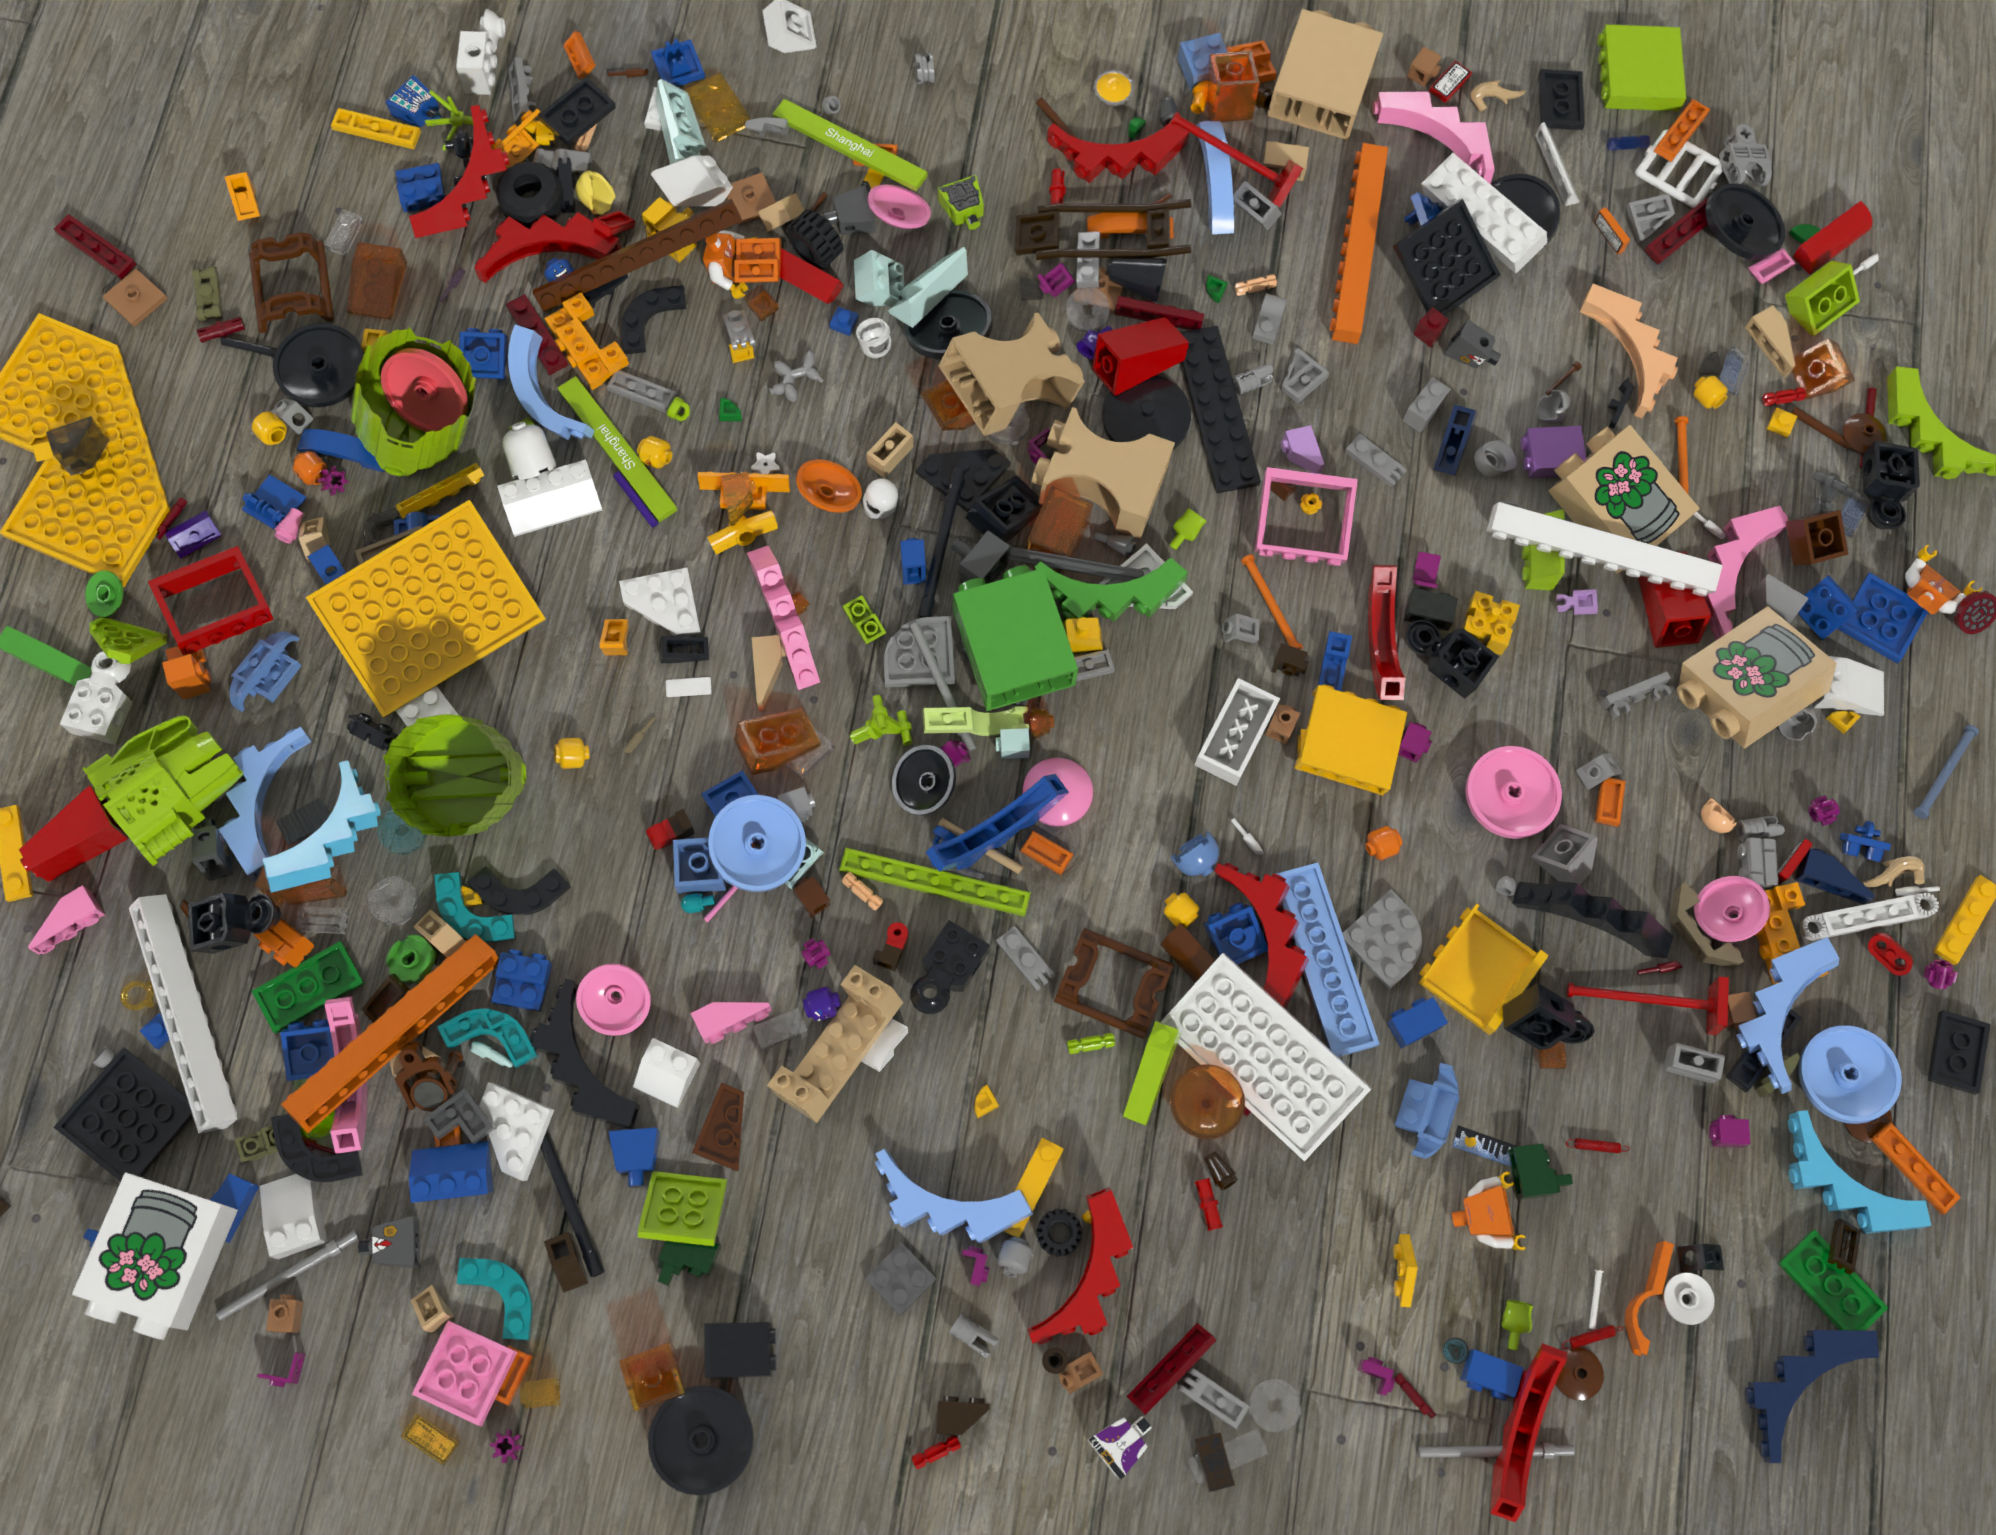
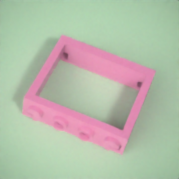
M1267 467L1264 472L1254 551L1260 552L1259 555L1264 557H1273V554H1278L1287 560H1295L1296 557L1305 558L1304 561L1310 563H1318V560H1323L1332 566H1340L1341 563H1345L1348 558L1358 479ZM1271 481L1346 491L1338 554L1263 544Z

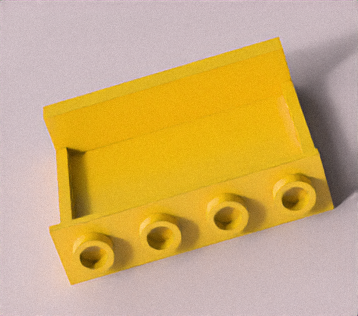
M1318 685L1312 692L1314 696L1301 755L1296 760L1294 769L1383 796L1391 788L1407 712L1394 705L1386 706L1379 704L1375 699L1357 697L1352 692L1337 691L1330 685Z
M1476 904L1472 909L1467 907L1459 917L1462 920L1459 927L1454 925L1446 935L1449 939L1445 946L1440 944L1433 953V956L1436 957L1432 964L1427 962L1419 972L1422 978L1418 983L1488 1035H1491L1503 1021L1502 1006L1523 993L1549 955L1542 950L1537 953L1478 911L1477 909L1480 905Z

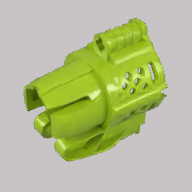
M178 716L156 725L128 740L113 757L105 754L88 767L82 768L93 784L98 798L101 801L107 798L108 802L103 804L104 807L153 866L159 863L157 859L165 856L171 849H175L177 845L182 844L184 840L194 835L192 828L206 818L202 811L231 788L244 774L227 753L212 760L213 756L223 749L210 732L206 731L197 735L198 729L187 716Z

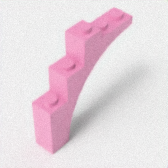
M769 546L748 552L747 555L753 573L773 618L798 690L820 683L803 624L797 615L791 594L785 585L778 561Z

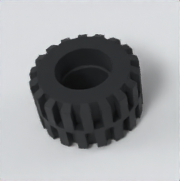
M810 209L804 210L786 227L787 237L795 251L807 263L818 269H825L844 250L840 236L834 227L823 216Z

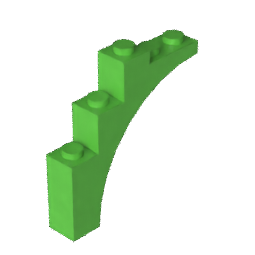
M1172 558L1168 559L1158 569L1143 577L1125 583L1108 585L1089 584L1070 579L1053 571L1041 561L1034 567V570L1044 569L1053 597L1059 602L1063 601L1061 612L1065 620L1087 618L1098 608V612L1105 619L1109 618L1114 622L1131 604H1134L1133 607L1139 614H1145L1150 618L1186 581L1188 572Z

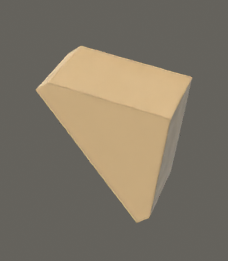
M794 193L758 211V214L767 232L797 218L804 211V208L797 194Z
M433 1285L410 1300L424 1331L434 1333L445 1325L447 1321L454 1318V1315Z

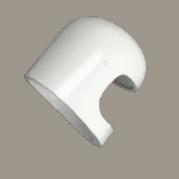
M870 318L859 324L856 335L862 352L870 358H880L886 355L892 343L890 328L887 323L879 318Z
M877 479L872 481L867 487L862 502L866 515L875 519L891 516L897 507L898 490L890 480ZM867 501L873 508L879 510L878 514L869 510Z

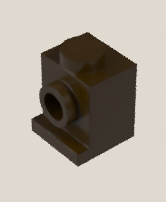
M1281 643L1271 672L1275 673L1278 669L1288 676H1299L1300 673L1305 674L1309 661L1305 660L1308 652Z

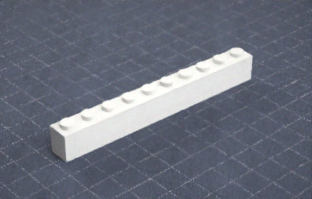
M1501 502L1493 505L1486 531L1492 533V537L1496 539L1506 540V538L1515 540V544L1521 546L1535 545L1537 550L1542 552L1556 551L1559 552V556L1572 559L1574 556L1581 558V562L1585 564H1602L1604 569L1610 571L1620 569L1626 571V575L1639 578L1640 575L1648 577L1649 582L1657 584L1666 582L1670 584L1671 588L1684 590V588L1691 589L1693 594L1699 596H1706L1716 592L1723 566Z
M166 894L138 897L129 907V911L198 1133L226 1129L237 1120V1109L232 1103L229 1094V1084L225 1081L222 1072V1062L215 1050V1040L209 1031L208 1018L203 1012L200 993L196 990L194 974L187 961V951L182 945L180 929L173 917V907L169 903Z

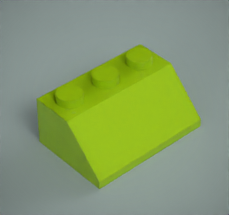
M1830 261L1785 294L1790 315L1811 336L1818 334L1860 302L1852 265Z
M1564 510L1544 514L1564 520ZM1528 544V546L1523 547L1522 559L1525 560V567L1522 570V580H1525V589L1552 591L1565 573V558L1559 556V552L1539 551L1535 545Z

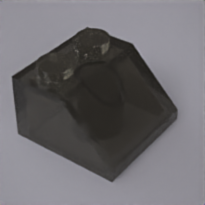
M92 416L46 432L53 456L71 476L82 474L86 470L94 468L109 443L108 436Z

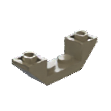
M1685 881L1674 889L1670 923L1697 960L1730 969L1744 962L1741 952L1731 942H1727L1714 951L1710 940L1705 935H1702L1697 928L1694 918L1685 912L1700 902L1694 888L1688 886Z

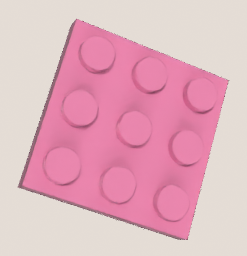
M447 1321L412 1395L478 1426H482L514 1361L517 1351L458 1324Z

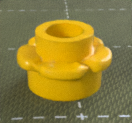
M1315 493L1304 494L1301 497L1300 507L1306 514H1315L1318 509H1321L1322 501L1319 500V496Z

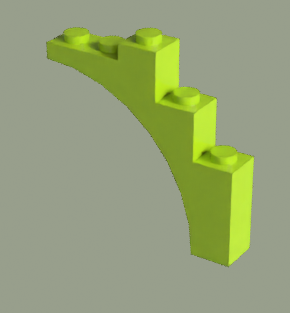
M1896 366L1887 376L1888 424H1896L1900 427L1910 426L1911 447L1918 448V451L1922 453L1933 452L1934 476L1954 479L1963 471L1969 474L1986 473L1989 476H1996V454L1975 448L1946 428L1934 414L1925 398L1920 384L1919 370L1917 368Z

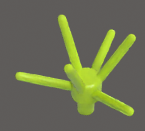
M429 91L436 100L451 111V118L425 120L427 126L453 125L446 139L452 140L458 126L462 127V124L474 125L472 116H466L463 111H458L450 96L447 97L448 104L434 91ZM445 143L442 147L444 151L446 150Z

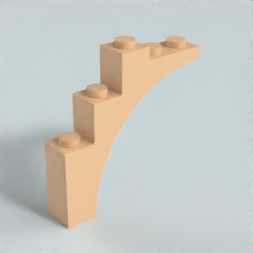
M1592 284L1580 312L1606 327L1621 342L1629 354L1635 368L1638 383V399L1634 416L1642 419L1647 411L1651 412L1655 405L1654 394H1658L1661 387L1665 386L1669 379L1673 380L1678 370L1675 364L1678 358L1657 350L1660 342L1657 337L1660 330L1639 322L1642 312L1639 311L1641 302Z

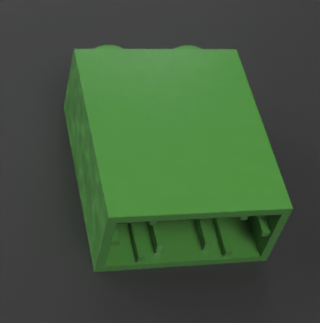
M1017 566L1006 571L1003 574L1002 580L986 584L983 578L971 579L958 587L959 592L953 593V613L986 711L1076 685L1078 667L1043 568L1030 572L1028 566Z

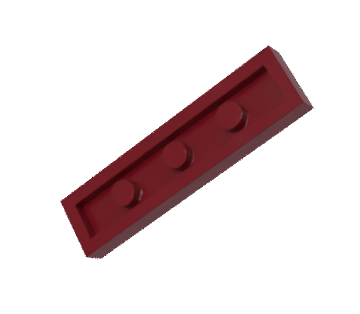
M1707 198L1644 248V251L1657 265L1662 263L1708 225L1705 212Z
M70 214L53 229L57 235L121 280L137 265L132 258Z
M524 294L506 303L508 311L518 326L533 330L543 338L537 357L548 375L567 367L568 362L556 345L527 296Z
M1118 296L1115 315L1143 321L1166 317L1175 327L1186 330L1201 329L1204 314L1196 310H1184L1172 305L1164 306L1152 301H1140L1132 297Z
M1196 1323L1126 1397L1146 1415L1217 1340L1205 1328Z

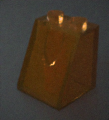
M1252 51L1214 53L1209 55L1207 109L1210 121L1232 122L1252 120L1260 84Z
M1051 485L1027 539L1026 549L1073 557L1090 524L1093 504Z

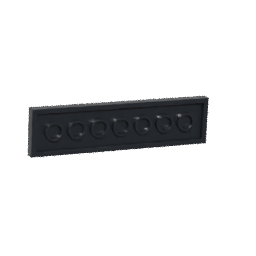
M1218 325L1180 332L1189 342L1185 360L1181 364L1216 494L1260 486V476Z

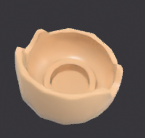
M1710 798L1701 810L1703 823L1710 830L1717 833L1730 832L1737 824L1736 822L1733 824L1735 821L1734 817L1713 798Z

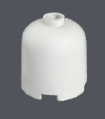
M519 422L512 425V430L504 435L502 445L513 479L517 478V476L519 480L539 476V471L548 468L551 471L556 467L547 438L540 427Z

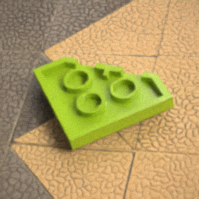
M100 617L89 624V632L106 656L117 660L121 664H131L167 643V634L107 617Z

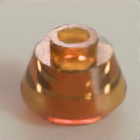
M1036 706L1030 710V728L1033 737L1040 738L1050 733V728H1054L1053 714H1049L1048 710Z

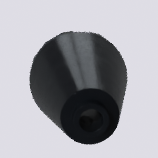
M1113 258V262H1108L1105 275L1109 276V281L1157 303L1167 259Z

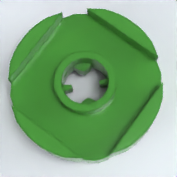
M409 935L402 942L398 940L389 950L386 963L389 966L390 974L395 973L404 984H419L432 970L437 957V951L423 937ZM415 954L414 961L411 964H409L407 959L409 958V956L413 957L412 955Z

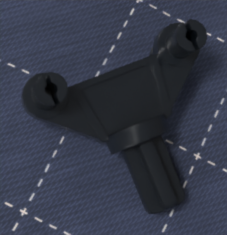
M460 130L455 135V139L444 140L446 150L454 148L455 155L462 158L466 170L469 158L471 157L473 137H469L468 133H463V130ZM486 175L482 176L483 180L487 179ZM463 176L453 177L454 186L458 184Z

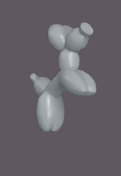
M809 350L805 354L803 367L793 370L784 362L775 361L773 364L774 369L779 376L783 377V381L774 385L773 388H769L771 396L773 394L781 395L785 393V397L789 401L795 402L798 394L795 387L792 386L794 378L806 375L808 378L822 383L824 379L820 377L818 371L814 368L815 355L813 351Z

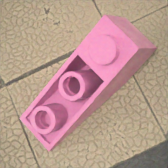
M82 885L62 897L28 948L38 955L48 953L55 948L56 944L73 938L79 930L96 924L105 913L93 893Z
M712 1002L692 1012L691 1015L705 1044L709 1042L714 1044L724 1039V1035L731 1031L736 1033L746 1028V1024L754 1019L756 1022L769 1016L768 1012L772 1011L769 1003Z

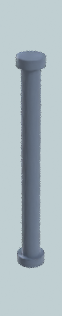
M1973 725L1965 726L1963 736L1922 804L1914 810V814L1921 819L1928 818L1931 806L1972 738L1978 735L1979 729Z

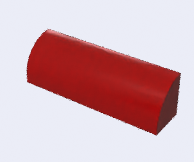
M1859 201L1800 245L1792 258L1811 275L1870 231L1872 228V216L1869 209L1862 201Z
M781 248V279L827 304L835 300L844 286L840 280Z

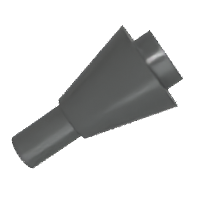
M1098 530L1094 536V539L1107 543L1109 547L1125 558L1129 554L1132 555L1136 548L1134 536L1109 535Z

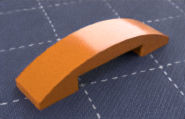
M1147 213L1095 214L1087 217V232H1100V238H1109V234H1147ZM1170 217V239H1173V217Z

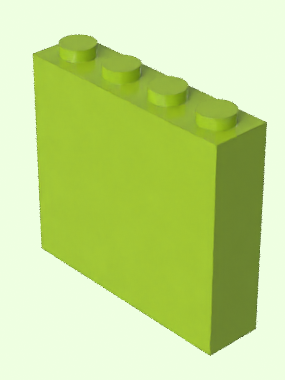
M1605 24L1602 33H1599L1597 38V46H1600L1598 62L1602 66L1600 82H1603L1601 99L1604 100V107L1608 109L1680 111L1686 100L1680 27Z

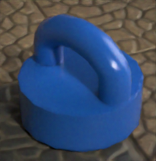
M936 825L932 832L936 835L933 839V846L953 839L956 835L942 826Z

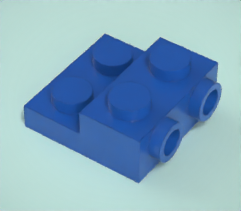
M439 163L395 171L399 199L404 212H415L419 209L430 208L446 197Z
M467 328V332H460L459 349L463 352L467 362L470 363L473 377L505 380L506 358H508V335L499 329H489V333H482L480 329Z
M742 770L703 792L701 795L716 818L718 813L732 801L744 796L759 794Z
M1242 902L1236 903L1229 907L1230 912L1223 915L1221 912L1214 913L1207 917V922L1203 923L1212 946L1215 947L1218 956L1225 953L1237 965L1268 951V946L1250 905H1243Z
M508 949V953L501 952L495 974L497 980L491 1002L493 1004L541 1012L552 964L546 960L547 957L541 954L533 953L531 957L522 956L523 952L514 949Z
M328 1019L313 1021L312 1026H303V1022L288 1024V1028L280 1032L287 1081L308 1079L334 1057Z

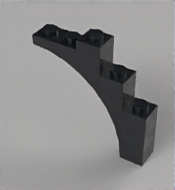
M1556 881L1555 885L1519 882L1512 902L1518 908L1556 914L1603 930L1635 947L1645 956L1667 958L1674 937L1648 912L1625 910L1612 897L1591 896L1578 883Z
M565 978L563 985L560 984L557 989L556 998L558 1001L556 1006L551 1008L548 1015V1022L550 1024L539 1023L538 1028H534L530 1038L531 1046L536 1051L558 1057V1060L553 1061L550 1069L551 1078L555 1082L579 1089L578 1092L573 1093L570 1102L572 1111L575 1114L626 1129H633L640 1108L639 1104L616 1094L604 1086L591 1073L581 1056L576 1043L573 1025L574 1003L578 985L575 981Z

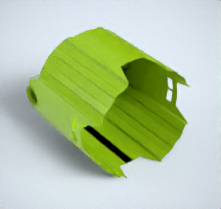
M409 327L405 330H394L385 336L379 337L371 346L367 345L355 378L351 421L355 424L356 434L363 443L364 448L376 457L380 468L389 474L410 476L419 469H428L444 462L452 453L457 452L465 437L474 402L476 378L473 377L471 365L467 362L463 352L453 345L451 340L441 344L428 338L418 337ZM415 340H424L427 341V344L415 342ZM430 342L440 346L441 350L430 346ZM406 348L422 349L438 356L456 372L464 385L468 398L466 415H461L454 424L448 425L436 432H425L410 425L394 411L383 392L381 372L385 362L394 353Z
M451 714L418 718L416 723L405 727L397 738L393 739L387 754L383 755L386 764L385 783L387 795L385 801H389L393 812L401 817L407 825L421 830V833L426 835L443 837L463 836L488 830L489 826L499 822L512 808L516 797L521 794L526 784L525 763L519 753L514 751L509 740L494 727L485 725L482 720ZM388 765H389V777H387V767H388ZM387 780H389V786H390V791H391V792H389Z

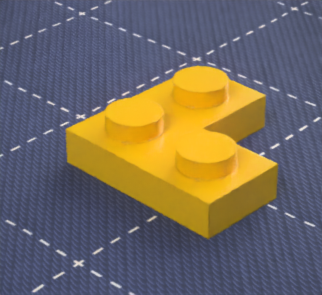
M1399 1234L1398 1244H1394L1393 1247L1394 1259L1398 1260L1397 1274L1399 1276V1279L1394 1281V1295L1398 1296L1401 1307H1411L1418 1267L1410 1234Z

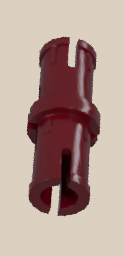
M239 316L223 322L219 320L216 321V324L196 330L201 343L215 338L227 337V335L244 331L246 328L242 317Z

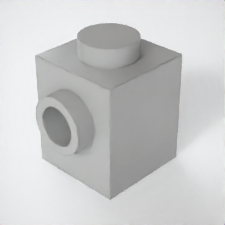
M805 787L777 795L778 800L789 806L801 822L808 820L809 816L813 815L812 807H815L812 793L807 794Z

